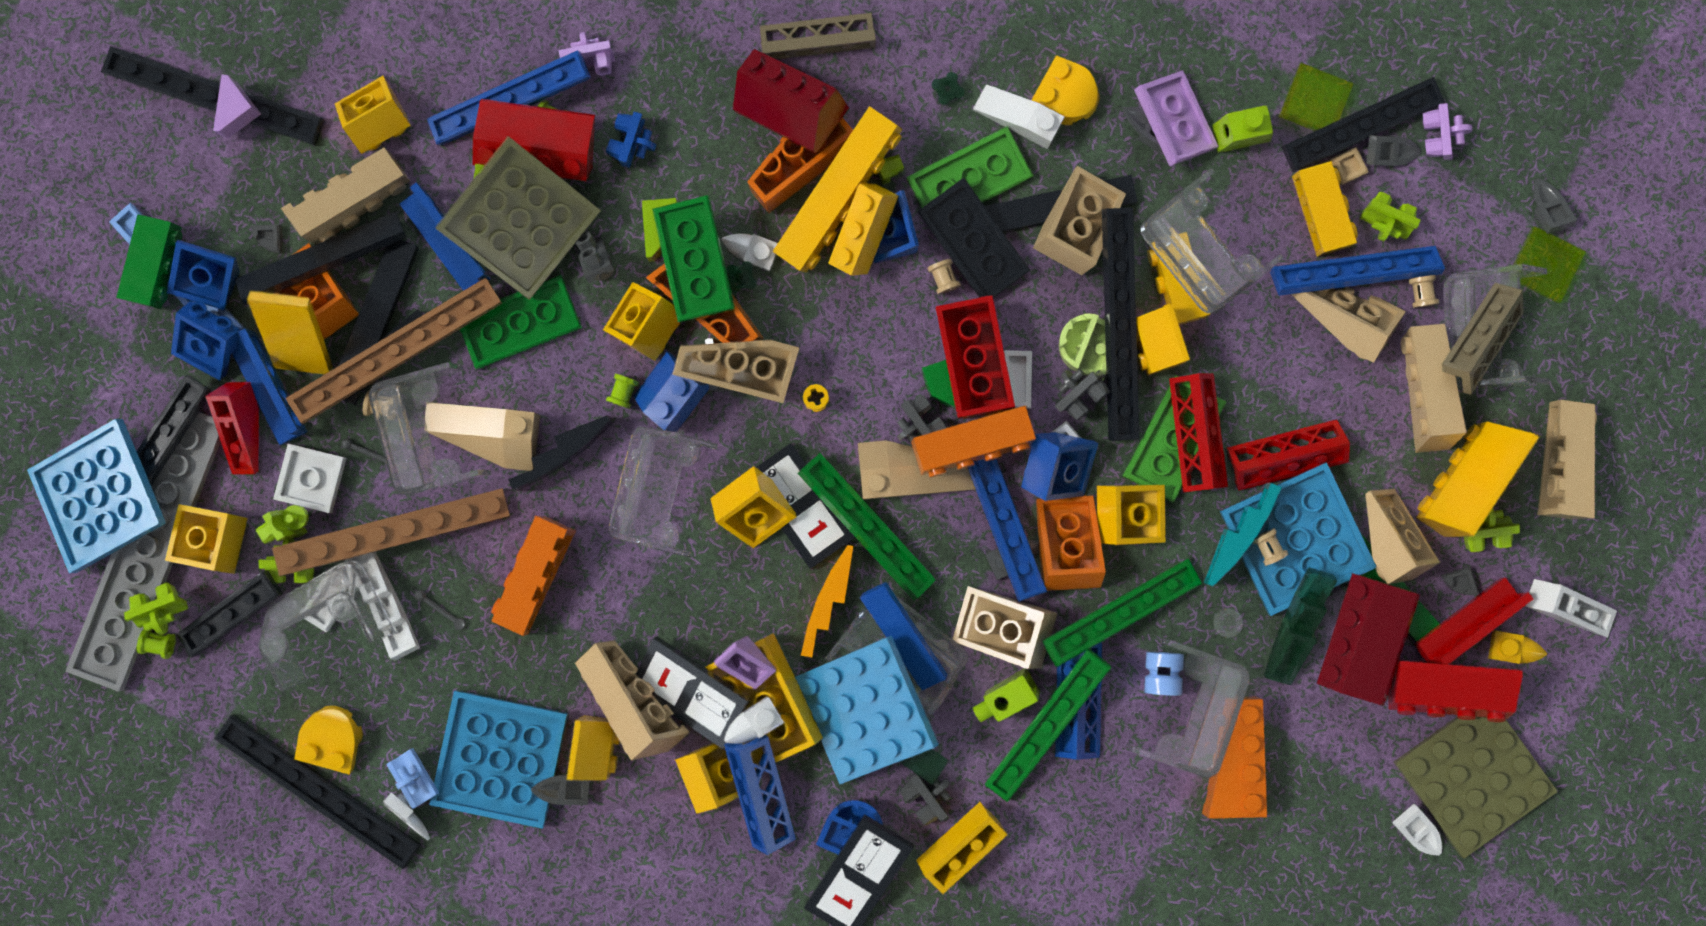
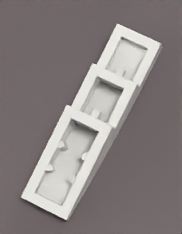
M376 552L346 559L345 562L360 601L367 607L375 630L381 634L390 659L396 661L418 650L420 646Z

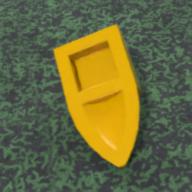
M1492 631L1488 659L1520 664L1535 662L1547 656V652L1537 642L1524 635Z

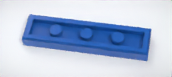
M884 582L862 593L860 599L886 638L892 635L904 665L920 689L923 691L946 680L948 674L888 583Z

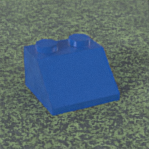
M666 352L633 397L642 412L664 431L677 432L710 387L707 383L673 375L677 358L671 353Z
M1056 432L1035 434L1036 439L1031 444V451L1021 487L1044 501L1084 496L1098 443Z

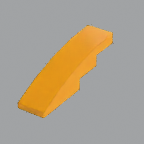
M847 545L831 569L817 597L807 625L801 656L813 657L817 629L829 630L833 602L845 603L853 546Z

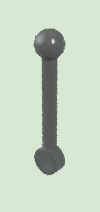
M349 438L343 439L341 443L344 449L351 448L384 462L388 468L393 469L398 465L396 458H386L354 444Z
M423 590L416 591V600L424 601L452 621L456 629L461 630L465 628L466 622L464 619H457L429 599Z

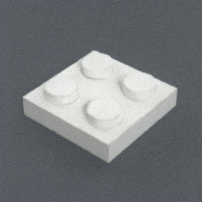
M288 444L273 499L332 513L346 458Z

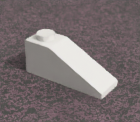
M987 84L973 108L974 111L1004 127L1008 126L1010 130L1046 149L1049 148L1064 119V116L1040 103Z
M1534 579L1529 591L1533 600L1525 605L1526 607L1608 638L1617 610L1563 585Z

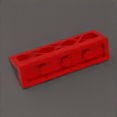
M1198 373L1169 378L1183 492L1228 487L1214 373ZM1190 382L1191 394L1187 400L1180 394L1179 383ZM1187 410L1194 414L1195 422L1191 428L1184 424L1183 416ZM1191 438L1198 443V452L1194 457L1187 450V444ZM1195 467L1201 471L1203 484L1192 485L1191 472Z
M1337 419L1227 447V455L1234 467L1235 485L1238 491L1294 477L1323 463H1327L1329 467L1348 463L1350 442ZM1334 431L1337 436L1331 439L1320 437L1322 433ZM1298 439L1309 441L1304 446L1292 444L1294 440ZM1271 446L1281 448L1280 452L1273 454L1266 452L1265 449ZM1247 453L1253 455V458L1240 462L1237 455Z
M1506 577L1500 578L1414 643V646L1427 663L1449 665L1531 602L1533 597L1529 592L1517 594Z

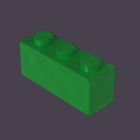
M137 214L116 298L161 310L162 304L168 298L167 285L171 273L176 241H182L183 238L181 226L169 221Z

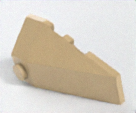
M1345 287L1344 290L1326 289L1291 294L1347 349L1354 352L1358 357L1373 363L1384 349L1406 312L1379 297L1370 295L1369 300L1354 296V289Z
M774 340L680 346L673 375L784 403L799 347Z
M427 402L423 431L503 468L530 471L534 469L531 458L536 456L540 415L535 412Z
M886 440L858 443L863 500L976 490L968 468L958 470L957 466L946 469L947 473L930 478L929 474L921 475L912 446Z

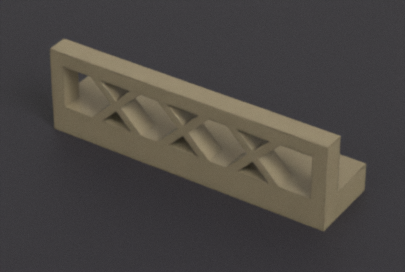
M872 13L760 26L762 53L774 59L876 48ZM867 21L868 30L849 31L855 22ZM848 23V25H847L846 27H843V26L841 25V24ZM828 25H835L842 31L841 33L821 35V32ZM821 26L817 31L812 28ZM806 28L814 34L810 37L793 38L798 29ZM785 30H792L790 34L785 32ZM778 31L786 37L784 40L767 42L766 33Z
M1494 283L1443 361L1442 372L1462 377L1463 393L1472 395L1523 315V290Z

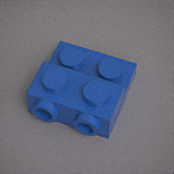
M190 301L176 312L171 354L221 381L227 375L230 355L237 349L239 340L237 332L240 331V328L233 325L230 318L216 316L209 312L205 304Z

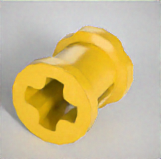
M818 384L807 387L803 393L805 406L814 412L824 410L829 402L827 390ZM813 391H816L818 395H824L820 399V405H815L814 402L808 401V399L812 398L811 393Z

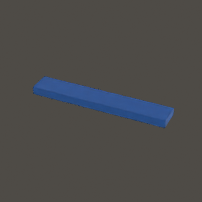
M577 50L427 118L436 145L441 146L474 131L481 99L531 106L587 81L591 77L582 53Z
M1436 246L1274 266L1270 274L1278 296L1440 275L1444 272L1445 266Z
M997 459L974 461V465L967 468L1018 602L1047 592Z

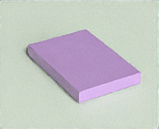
M1183 70L1145 83L1134 89L1170 167L1219 147Z

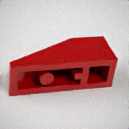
M227 382L205 397L231 473L256 474L258 473L259 407L250 382Z

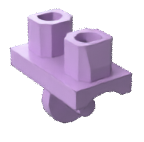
M580 32V41L570 43L571 48L559 50L560 58L579 50L582 53L586 66H594L597 75H606L612 72V62L615 61V57L609 40L599 42V38L588 39L586 32Z
M1438 104V110L1423 113L1424 130L1441 128V138L1425 140L1427 157L1443 156L1444 160H1452L1451 136H1455L1456 145L1465 144L1464 135L1472 132V125L1463 124L1462 115H1457L1453 117L1454 126L1450 127L1448 104Z

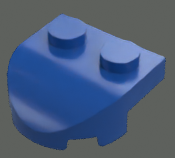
M849 800L842 802L829 813L816 845L838 854L864 814L883 825L882 819L871 805L863 801Z

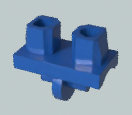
M633 112V116L618 113L614 129L626 133L624 143L610 139L606 149L608 156L618 160L621 166L627 168L631 166L637 147L636 157L644 159L646 150L655 151L657 146L650 141L652 135L650 130L644 129L642 138H640L645 123L641 113Z

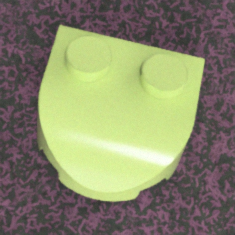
M1083 314L1071 319L1062 329L1059 338V352L1062 360L1070 369L1074 371L1081 369L1086 376L1093 371L1096 373L1098 370H1101L1106 375L1105 320L1099 318V315Z

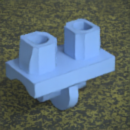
M414 748L409 749L386 764L397 782L395 784L397 789H401L412 809L439 794Z

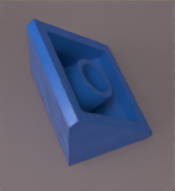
M904 190L895 193L899 197L873 259L874 263L917 253L919 244Z
M177 240L167 293L225 310L236 284L235 279L238 278L240 273L235 257Z

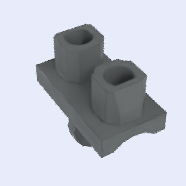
M590 231L585 232L576 241L578 247L576 251L584 276L589 284L594 280H606L612 276L614 266L605 241L601 236L594 239Z
M1078 369L1074 374L1065 370L1061 374L1064 383L1059 387V390L1063 394L1069 389H1072V391L1055 405L1059 412L1067 411L1074 419L1079 420L1091 410L1081 399L1085 394L1088 393L1096 403L1106 397L1110 391L1102 380L1105 375L1101 370H1098L1096 373L1094 371L1091 372L1081 382L1079 380L1085 375L1081 369Z
M924 395L911 402L906 400L901 404V408L913 425L910 426L905 418L897 422L903 430L897 436L900 441L907 437L912 442L913 438L917 437L914 433L916 430L922 436L947 428L939 417L927 426L923 422L921 416L932 409Z
M917 771L909 775L910 780L899 791L908 804L920 795L927 802V804L915 812L923 825L926 826L937 819L943 821L947 818V812L935 796L939 795L943 802L949 800L951 797L945 789L950 785V781L945 778L939 782L936 776L932 774L927 778L932 786L929 789Z

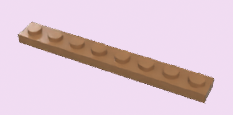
M485 277L288 396L286 400L300 423L304 424L501 305L502 302Z
M503 488L273 547L272 550L279 576H285L510 517Z

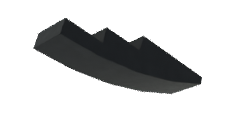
M606 415L554 436L557 448L531 458L535 469L508 479L512 490L519 491L546 478L570 463L605 432L613 423L612 418Z

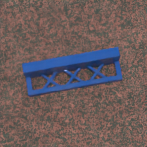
M417 182L410 187L413 194L402 201L400 205L462 290H466L485 277L489 281L491 278L474 257L435 228L444 215L426 190Z
M246 328L238 331L237 333L240 337L238 346L232 354L246 381L251 383L256 401L279 445H284L307 433L304 424L300 423L287 402L286 398L289 395L257 333Z
M1102 642L1091 648L1095 654L1102 658ZM1085 651L1064 664L1057 666V688ZM1101 682L1055 740V757L1076 760L1100 758ZM1089 707L1091 712L1090 719L1087 722V720L1085 719V713ZM1089 737L1090 751L1085 752V740Z
M764 735L746 744H724L752 847L769 855L796 840L768 736ZM762 747L763 755L757 765L753 763L750 752ZM764 771L769 773L770 777L766 790L760 789L759 781ZM771 797L775 798L777 802L772 816L768 815L766 811ZM777 823L783 824L785 835L774 840L773 832Z

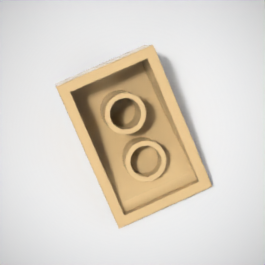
M1077 166L1044 222L1033 248L1076 273L1083 275L1096 265L1103 249L1102 209L1120 208L1126 193Z
M1395 489L1373 490L1366 493L1372 558L1377 565L1376 571L1384 581L1392 584L1413 580L1440 563Z
M968 586L952 641L1027 669L1042 668L1047 651L1042 640L1051 636L1057 613L1030 603L1018 602L1016 599Z

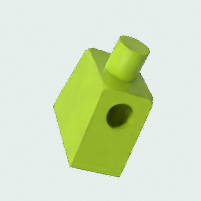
M1267 106L1226 114L1212 125L1214 138L1219 146L1217 148L1218 153L1267 143L1271 141L1273 136V128ZM1226 128L1229 129V137L1226 134Z
M1023 668L986 690L983 696L984 701L972 708L980 722L992 716L1000 722L1037 702L1040 690L1027 668ZM998 697H1004L1008 702L1003 704L999 702Z

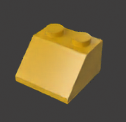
M384 76L379 77L335 103L342 128L361 154L377 149L382 142L392 136L401 135L411 126L404 109Z
M632 282L603 328V331L644 356L656 361L658 356L664 351L666 343L674 330L678 328L680 322L677 321L675 307L672 303L662 296Z
M1172 304L1136 317L1137 346L1140 354H1137V362L1141 371L1146 370L1147 376L1180 366L1190 360Z
M755 466L711 497L716 523L752 548L796 518L795 511L773 480Z
M1165 485L1097 486V521L1101 543L1122 545L1166 542Z
M178 504L165 561L235 574L248 518Z
M583 715L575 720L567 774L568 780H607L611 773L615 774L618 756H613L615 744L619 745L620 740L610 727L607 718Z
M711 743L675 759L696 814L719 808L738 798L725 748L722 749L715 743Z

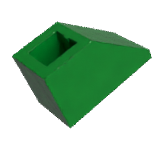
M946 360L922 367L921 372L930 398L956 410Z

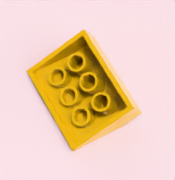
M1492 422L1472 425L1465 434L1464 438L1467 441L1462 449H1456L1449 459L1451 465L1446 473L1441 472L1435 479L1433 486L1436 488L1431 496H1425L1418 505L1417 509L1420 512L1416 518L1444 537L1474 536L1539 438L1537 435Z
M774 633L754 642L776 669L756 690L717 667L714 662L705 666V668L750 697L751 701L747 709L765 697L770 698L784 723L765 734L769 738L776 763L815 745L823 736ZM762 747L750 752L753 763L757 765L763 755Z

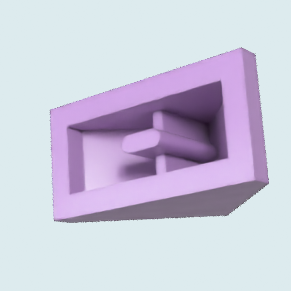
M222 74L213 131L224 138H230L261 115V113L240 85L228 75Z
M748 636L733 643L714 661L717 667L755 690L776 671L773 664Z

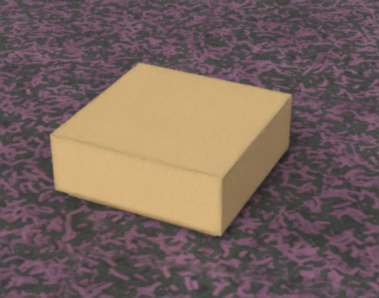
M1357 147L1329 160V162L1332 161L1333 167L1339 171L1341 186L1369 172Z

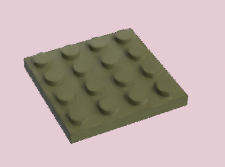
M507 136L435 228L530 300L601 210Z
M1455 717L1393 762L1457 853L1464 859L1558 792L1507 720L1505 722L1487 721V717H1476L1473 720H1461Z

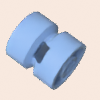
M1146 652L1145 668L1150 672L1145 676L1144 693L1182 695L1183 679L1179 676V673L1184 669V654ZM1158 667H1171L1170 674H1158Z

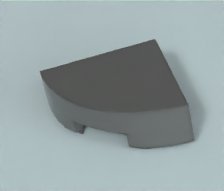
M280 224L251 225L253 237L263 248L273 253L282 254V226Z
M1464 567L1441 574L1443 582L1449 588L1451 587L1452 591L1462 595L1479 594L1471 567Z

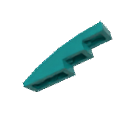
M1266 483L1257 508L1244 507L1236 531L1223 529L1204 580L1205 584L1214 586L1238 562L1253 543L1269 517L1282 487Z

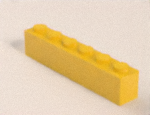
M869 106L772 252L799 271L807 273L809 269L813 270L820 261L821 256L819 253L825 245L829 246L837 235L835 229L839 223H844L859 183L868 184L867 182L872 174H877L885 164L884 156L889 149L893 150L902 138L900 133L903 129Z

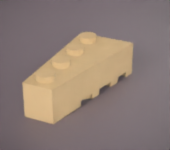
M382 148L351 167V174L336 175L328 180L329 183L324 190L316 192L311 190L303 195L305 200L295 207L289 203L281 209L299 235L317 245L336 237V233L343 228L349 229L355 226L360 221L359 217L367 211L374 212L383 205L382 201L388 196H396L403 192L406 188L405 184L410 179L393 155L385 148Z
M1445 324L1413 326L1401 338V351L1405 354L1406 377L1409 387L1415 453L1450 450L1466 434V427L1455 375L1442 372V363L1450 352Z
M1566 400L1550 402L1537 515L1564 519L1595 518V425L1597 421L1595 404Z
M615 640L595 643L575 663L583 680L594 695L595 701L609 721L610 727L616 733L624 751L631 760L669 752L690 733L684 725L679 727L670 717L674 713L666 704L662 707L652 693L655 689L651 684L640 679L635 674L638 668Z

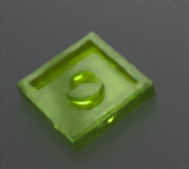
M1300 63L1278 117L1312 131L1321 129L1340 119L1354 83Z
M1534 226L1531 228L1507 278L1556 303H1560L1586 251L1552 234H1547L1546 231Z

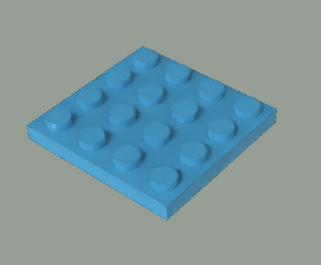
M123 419L110 421L27 470L69 574L80 572L166 524Z
M1323 463L1277 484L1282 488L1269 517L1258 535L1275 528L1277 531L1275 535L1283 550H1287L1289 554L1283 559L1265 566L1263 563L1265 559L1258 545L1252 543L1241 556L1269 616L1349 581L1352 573L1362 575L1376 568V564L1327 463ZM1262 492L1220 511L1228 530L1236 531L1245 506L1257 508ZM1266 542L1270 551L1274 552L1270 543Z
M892 635L795 677L823 736L821 742L839 784L939 745Z
M455 690L434 781L439 794L430 799L429 805L543 829L550 803L538 798L531 792V788L540 781L556 775L569 713Z

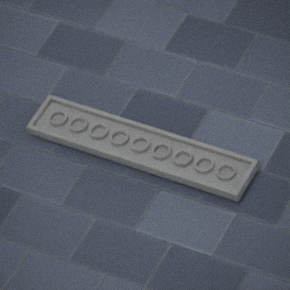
M201 412L198 413L151 486L166 524L111 554L65 672L118 692L124 691L138 655L136 649L138 637L144 628H138L133 621H126L123 612L130 610L129 597L144 593L149 596L150 602L156 600L155 588L167 581L174 562L165 561L178 504L196 507L221 442L212 416Z

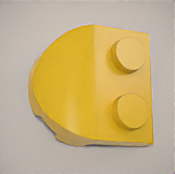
M1056 55L1031 101L1040 103L1064 116L1062 125H1072V122L1083 118L1086 120L1094 113L1098 106L1100 95L1097 84L1088 69Z
M325 706L313 713L302 725L298 734L294 759L350 775L355 766L358 744L362 741V727L357 726L351 718L352 713L338 706Z

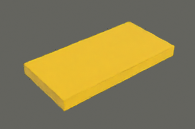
M250 291L247 300L275 369L327 374L332 371L333 366L310 298Z

